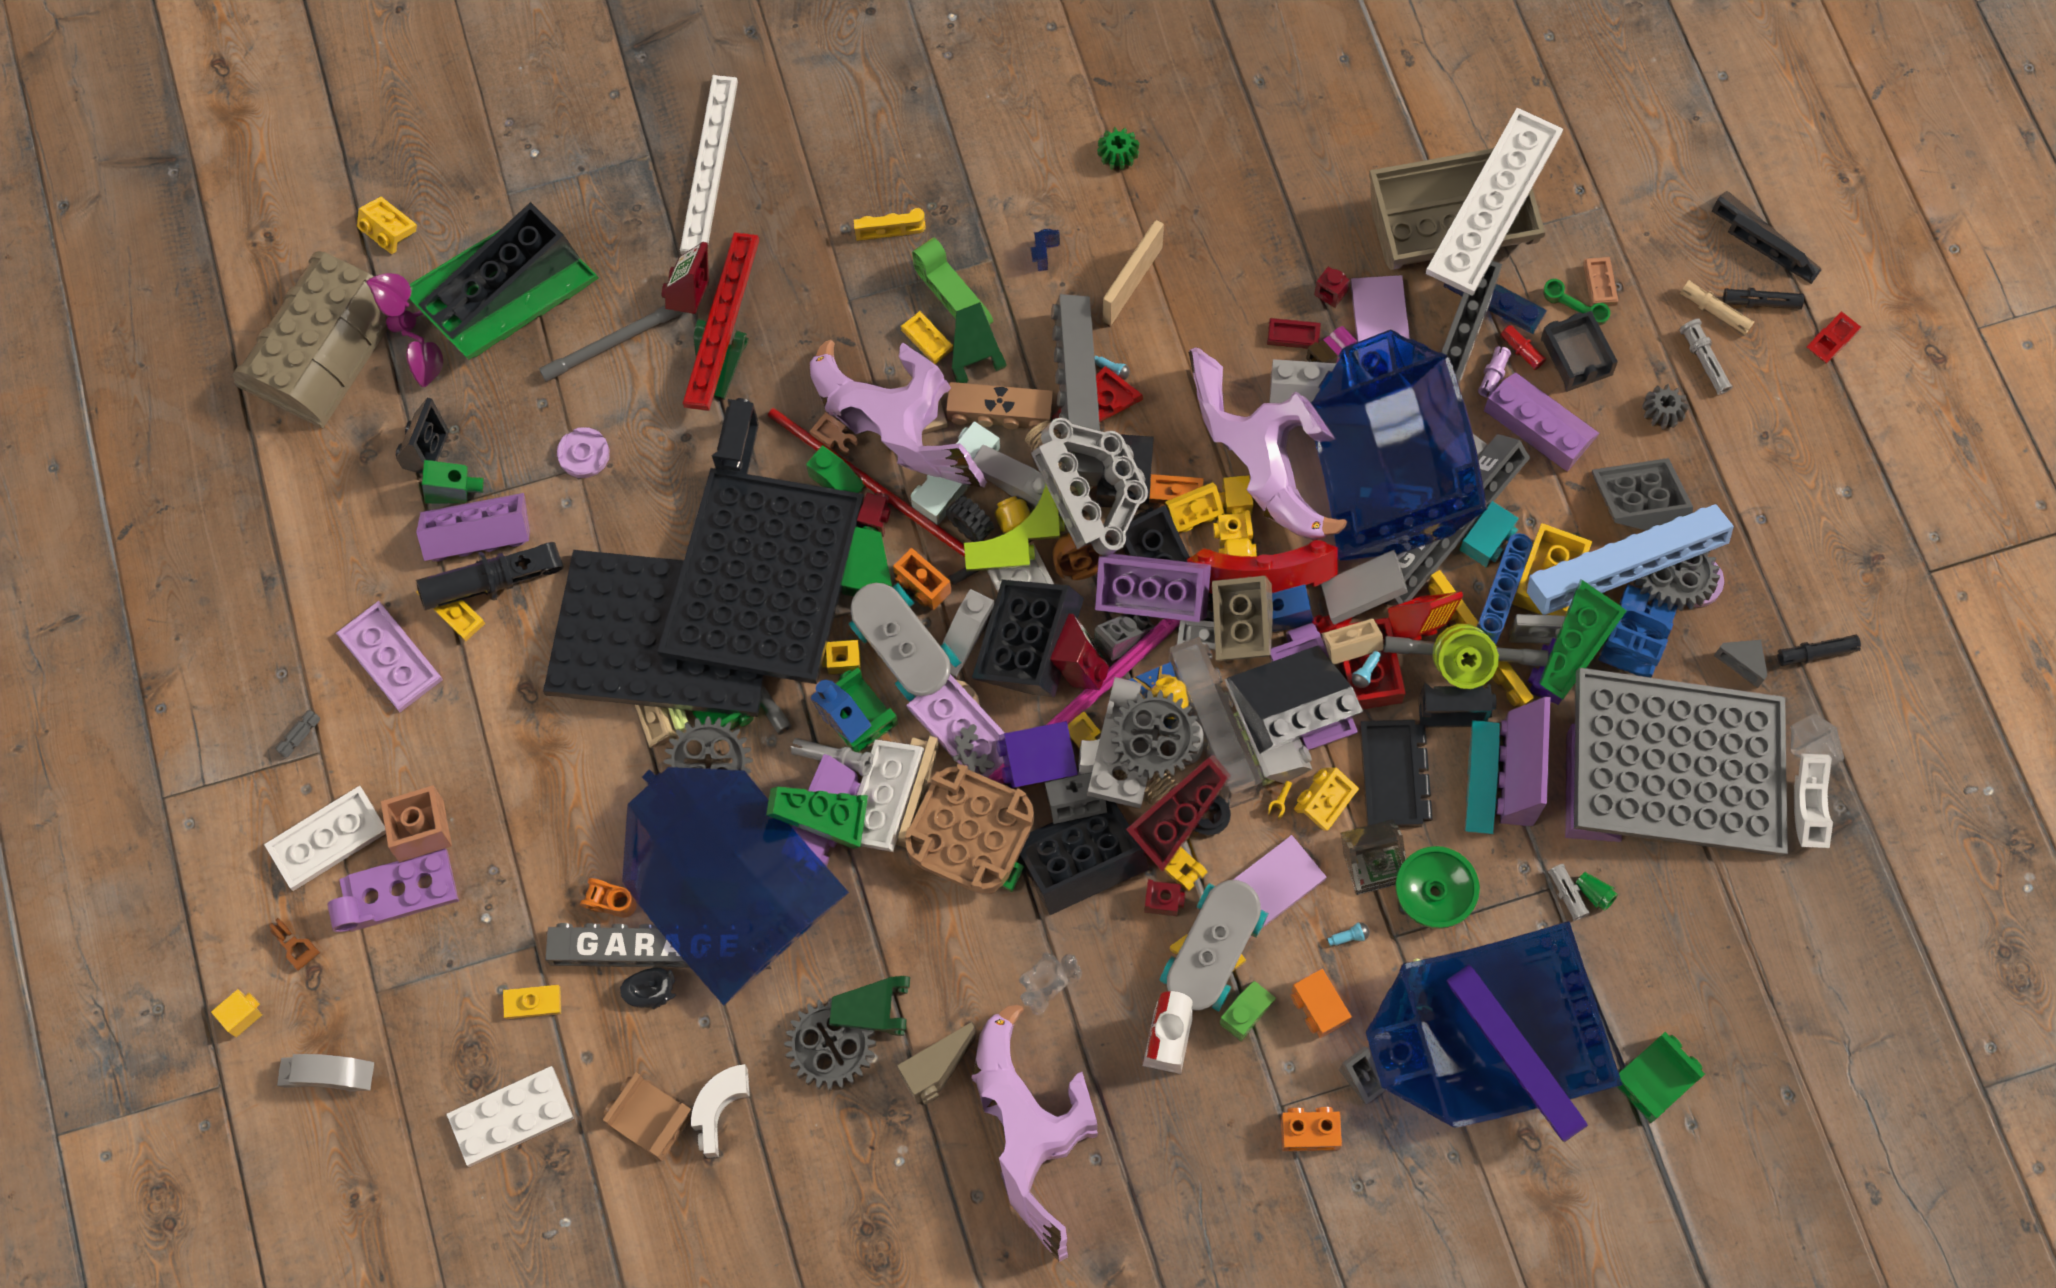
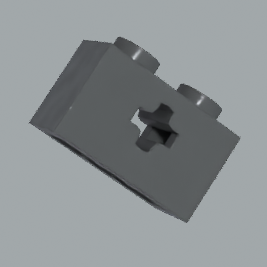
M1092 772L1045 782L1047 800L1054 824L1107 813L1106 800L1087 796Z

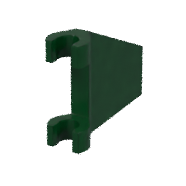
M981 302L956 311L952 372L956 383H968L969 379L964 367L990 357L995 371L1006 368V361L998 347Z
M698 319L693 336L696 356L707 321ZM736 331L733 344H729L714 397L725 400L740 357L749 341L746 333Z
M889 977L833 996L829 1025L883 1031L895 1036H904L907 1019H890L892 991L899 994H907L910 988V977Z

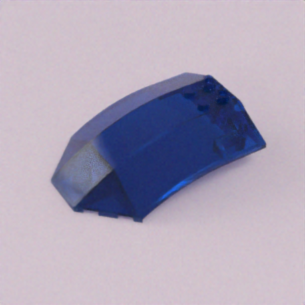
M1391 329L1344 347L1338 355L1339 361L1332 371L1328 370L1318 386L1319 392L1313 401L1310 402L1335 438L1332 441H1314L1324 475L1332 519H1345L1347 521L1345 528L1340 533L1334 534L1336 547H1338V559L1342 561L1377 557L1393 550L1397 555L1452 536L1488 508L1471 424L1449 356L1442 352H1436L1413 339H1408Z
M668 767L627 804L622 882L666 940L722 1005L725 1006L850 892L790 824L766 815L769 799L746 771Z
M1570 921L1487 945L1403 963L1398 976L1391 988H1389L1377 1014L1365 1032L1381 1087L1453 1128L1538 1109L1446 982L1448 978L1469 964L1570 1100L1622 1086Z

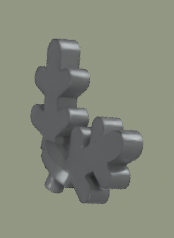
M971 724L968 730L965 727L961 728L962 739L960 736L954 738V742L958 746L956 748L958 755L953 756V760L955 762L961 760L963 765H967L968 770L973 772L975 767H978L979 773L984 774L986 769H992L995 765L993 761L987 760V754H983L980 759H977L978 754L976 751H973L969 757L964 752V750L971 751L974 748V745L969 743V741H977L978 735L974 734L977 726Z

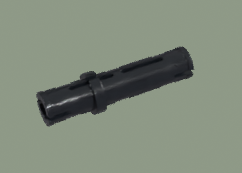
M1750 287L1747 290L1725 288L1723 302L1725 304L1745 305L1746 308L1763 306L1802 309L1804 294L1756 291L1755 288ZM1740 296H1743V297H1758L1759 299H1746V298H1740ZM1767 298L1786 299V301L1767 300Z
M1854 634L1809 644L1808 642H1803L1800 646L1779 649L1777 651V658L1781 666L1801 662L1808 664L1819 658L1858 652L1861 650V641L1858 635Z

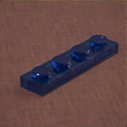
M1444 283L1443 287L1463 296V291ZM1499 284L1495 287L1488 307V311L1531 334L1535 333L1547 312L1546 309Z

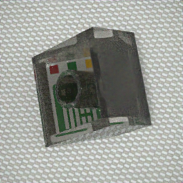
M1393 819L1340 833L1344 858L1356 895L1396 885L1397 874L1401 865L1406 860L1403 835Z

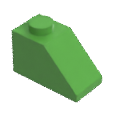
M1253 981L1221 1017L1220 1025L1242 1042L1273 1004L1276 997Z

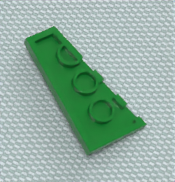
M1580 579L1539 684L1563 700L1576 683V670L1579 668L1586 669L1627 610Z
M774 787L770 789L766 815L855 849L861 846L868 795L855 796L848 793L834 794L827 791L814 792L807 791L806 789Z

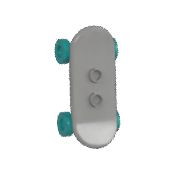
M883 583L868 584L854 595L851 602L852 621L848 623L863 643L869 642L898 679L895 685L909 702L916 696L925 697L933 695L946 684L950 676V663L956 668L962 662L945 642L941 645L937 643L910 607L914 604V601L899 583L893 587Z
M1227 880L1216 886L1208 883L1197 905V908L1200 909L1198 916L1177 957H1170L1159 979L1160 982L1167 985L1168 991L1180 992L1189 996L1193 1002L1192 1010H1203L1211 1005L1214 1010L1218 1012L1221 1010L1232 988L1226 983L1250 936L1258 937L1269 915L1268 912L1261 909V903L1255 890L1239 880Z

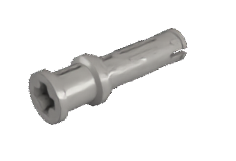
M1700 319L1689 321L1680 327L1679 331L1685 335L1689 342L1690 352L1697 354L1705 372L1717 391L1716 393L1722 395L1731 390L1733 386L1730 384L1711 349L1712 341L1703 332L1700 326L1702 324Z
M795 738L793 744L802 748L791 746V753L793 755L821 761L823 755L827 754L851 770L859 772L861 776H867L873 765L872 753L865 752L862 754L854 752L850 747L837 749L800 738Z

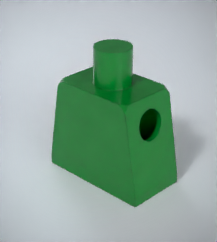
M424 460L422 486L425 503L465 504L467 503L468 492L483 493L484 478L469 477L468 466Z

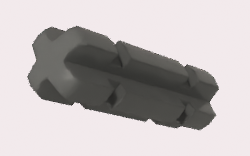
M311 710L305 712L302 716L303 720H298L285 735L286 739L284 741L281 740L275 749L279 754L286 758L290 756L294 751L292 748L294 746L297 747L310 733V727H315L320 721L316 713Z

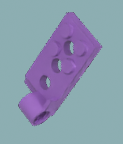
M1313 623L1287 631L1288 643L1272 648L1270 656L1272 662L1318 645L1329 658L1320 633ZM1352 718L1349 721L1301 738L1309 751L1358 733Z
M445 848L403 862L395 861L349 874L339 879L343 897L329 901L327 906L332 930L334 932H353L458 902L459 899L448 851ZM425 875L431 876V885L428 888H419L418 882L420 878ZM397 883H404V893L400 896H393V886ZM373 890L378 891L376 902L367 904L365 902L366 894Z

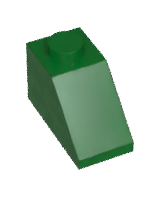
M823 445L806 464L809 477L823 487L861 493L866 487L843 459Z

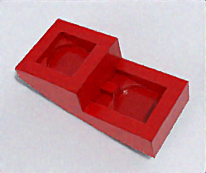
M1841 311L1806 348L1827 364L1861 330V326Z

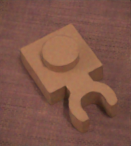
M826 412L810 430V434L830 449L835 444L838 445L840 452L846 456L850 454L849 449L844 446L847 442L858 445L856 436L849 433L844 434L847 431L846 426Z

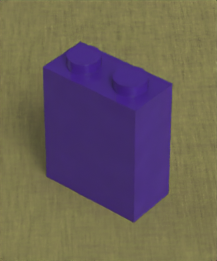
M1067 721L998 735L999 740L996 742L997 752L1000 757L1003 756L1005 766L1002 768V777L1004 783H1008L1010 788L1078 775Z

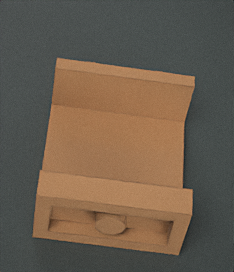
M635 1072L633 1077L629 1076L623 1082L620 1088L622 1092L617 1100H612L605 1108L603 1121L663 1161L690 1122L692 1109L683 1103L680 1104Z

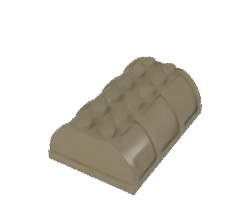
M1494 148L1370 170L1372 214L1384 260L1389 269L1394 270L1401 268L1402 265L1432 261ZM1531 189L1500 247L1522 243L1527 245L1536 244L1541 238H1544L1545 230L1533 189Z
M317 251L310 257L309 265L296 285L290 287L284 296V303L267 328H263L256 338L257 343L243 364L234 371L233 378L236 387L323 429L387 332L388 327L386 324L387 316L378 308L373 294L366 283L368 279L374 276L328 253Z

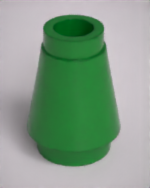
M1584 872L1575 883L1596 909L1601 908L1603 911H1606L1618 897V893L1614 891L1615 888L1589 875L1587 872Z

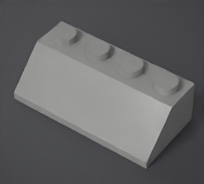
M1273 359L1269 403H1282L1290 399L1294 392H1297L1309 400L1326 424L1372 427L1377 366Z
M1225 679L1265 778L1285 783L1286 780L1290 781L1313 770L1310 761H1312L1310 752L1305 746H1302L1300 739L1259 754L1229 683Z

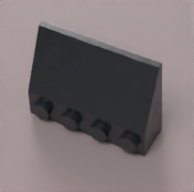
M1002 579L972 678L1031 695L1055 698L1061 672L1052 663L1050 657L1068 614H1074L1078 619L1084 598L1069 585Z
M1318 645L1227 678L1259 754L1349 721L1363 712L1352 686Z
M1106 800L1107 813L1056 824L1052 822L1030 832L1019 856L1049 915L1149 870L1145 852L1126 830L1130 825L1115 802Z

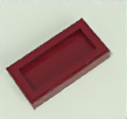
M1270 318L1267 345L1308 349L1315 342L1319 343L1321 323Z

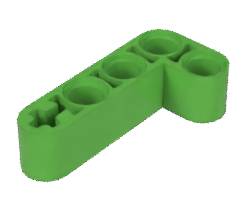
M932 237L912 251L913 265L917 274L955 319L956 311L981 302L948 264L946 252L936 238ZM981 302V305L983 307V310L990 325L993 323V318L990 312Z

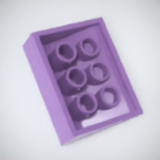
M1543 697L1508 711L1505 719L1500 721V736H1504L1503 746H1499L1498 762L1503 763L1502 772H1498L1497 788H1501V798H1497L1496 814L1500 815L1501 824L1533 826L1547 804L1550 697Z

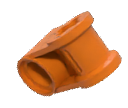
M588 879L589 887L585 899L580 902V906L594 912L607 913L620 918L629 917L635 912L636 900L627 889L599 879ZM620 898H628L626 905L620 908L616 907V903Z

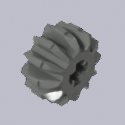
M1669 384L1665 385L1664 389L1657 385L1653 392L1647 393L1646 401L1642 405V409L1646 411L1644 414L1645 419L1652 418V426L1659 423L1662 430L1666 428L1667 424L1671 428L1676 427L1678 422L1684 420L1685 413L1688 410V404L1684 403L1686 395H1678L1679 387L1672 391Z

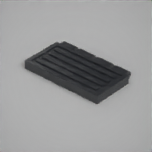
M1415 720L1361 721L1360 736L1367 828L1422 827L1424 821H1432V801L1421 800V798L1431 797L1429 774H1419V772L1429 770L1427 748H1417V746L1427 744L1426 726L1415 725Z

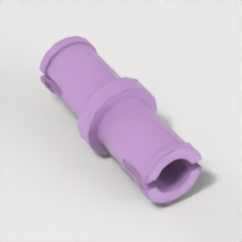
M1500 346L1495 348L1490 364L1486 365L1484 369L1485 376L1478 389V393L1483 397H1487L1488 391L1490 392L1488 397H1490L1496 390L1499 381L1504 378V368L1511 355L1510 350L1502 347L1501 353Z

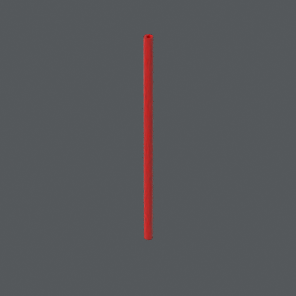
M772 408L768 412V417L814 450L818 451L823 445L843 459L868 489L874 493L878 492L889 497V504L965 557V549L962 542L813 437L778 410Z

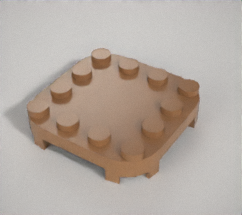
M957 764V766L948 767L940 772L937 771L931 779L932 783L910 828L907 827L905 835L907 855L921 869L979 893H995L1009 878L1030 834L1034 822L1032 803L1026 793L1019 788L1014 790L968 770V766Z

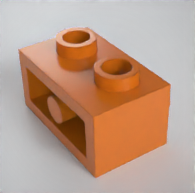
M910 548L893 565L895 582L899 583L904 590L909 589L913 592L915 600L923 607L929 606L934 611L951 593L950 580L913 548Z
M1323 968L1293 984L1291 990L1293 994L1290 995L1298 1010L1302 1008L1308 1017L1305 1019V1022L1312 1034L1317 1033L1321 1039L1350 1022L1352 1016Z
M1332 1107L1316 1108V1112H1304V1108H1288L1287 1113H1282L1281 1115L1282 1152L1340 1150L1342 1147L1340 1111L1333 1112Z

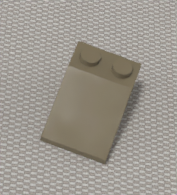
M1258 576L1212 581L1216 661L1271 656L1273 602L1272 584L1267 577Z
M972 1022L897 1065L900 1075L917 1105L921 1102L924 1105L939 1097L938 1092L942 1091L976 1039L975 1027Z

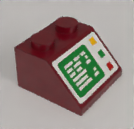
M701 242L678 257L675 267L670 268L669 280L663 284L661 292L662 298H665V309L696 314L709 283L708 242Z
M1068 614L1050 660L1072 687L1100 690L1103 681L1107 677L1109 666L1099 647L1094 643V639L1074 614Z

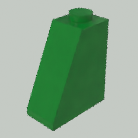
M864 526L863 528L855 527L842 581V594L854 597L862 587L872 583H883L892 587L881 532L869 526Z

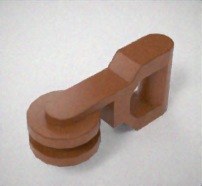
M277 918L275 919L277 925L269 924L272 928L271 932L287 950L286 958L299 971L320 952L309 939H297L294 936L285 943L284 940L286 938L284 934L290 936L292 933L285 923ZM298 944H305L308 949L298 958H295L292 955L293 948Z

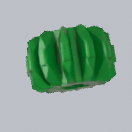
M1114 127L1112 133L1105 130L1103 138L1098 140L1099 148L1097 149V154L1099 157H1102L1101 162L1103 165L1110 163L1111 170L1115 166H1119L1123 170L1124 164L1132 167L1134 160L1139 157L1138 149L1140 144L1138 140H1135L1134 132L1127 134L1125 127L1122 131H1118Z

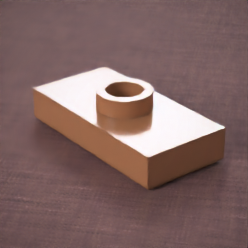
M1610 257L1584 259L1583 266L1591 307L1596 303L1617 306L1618 296Z

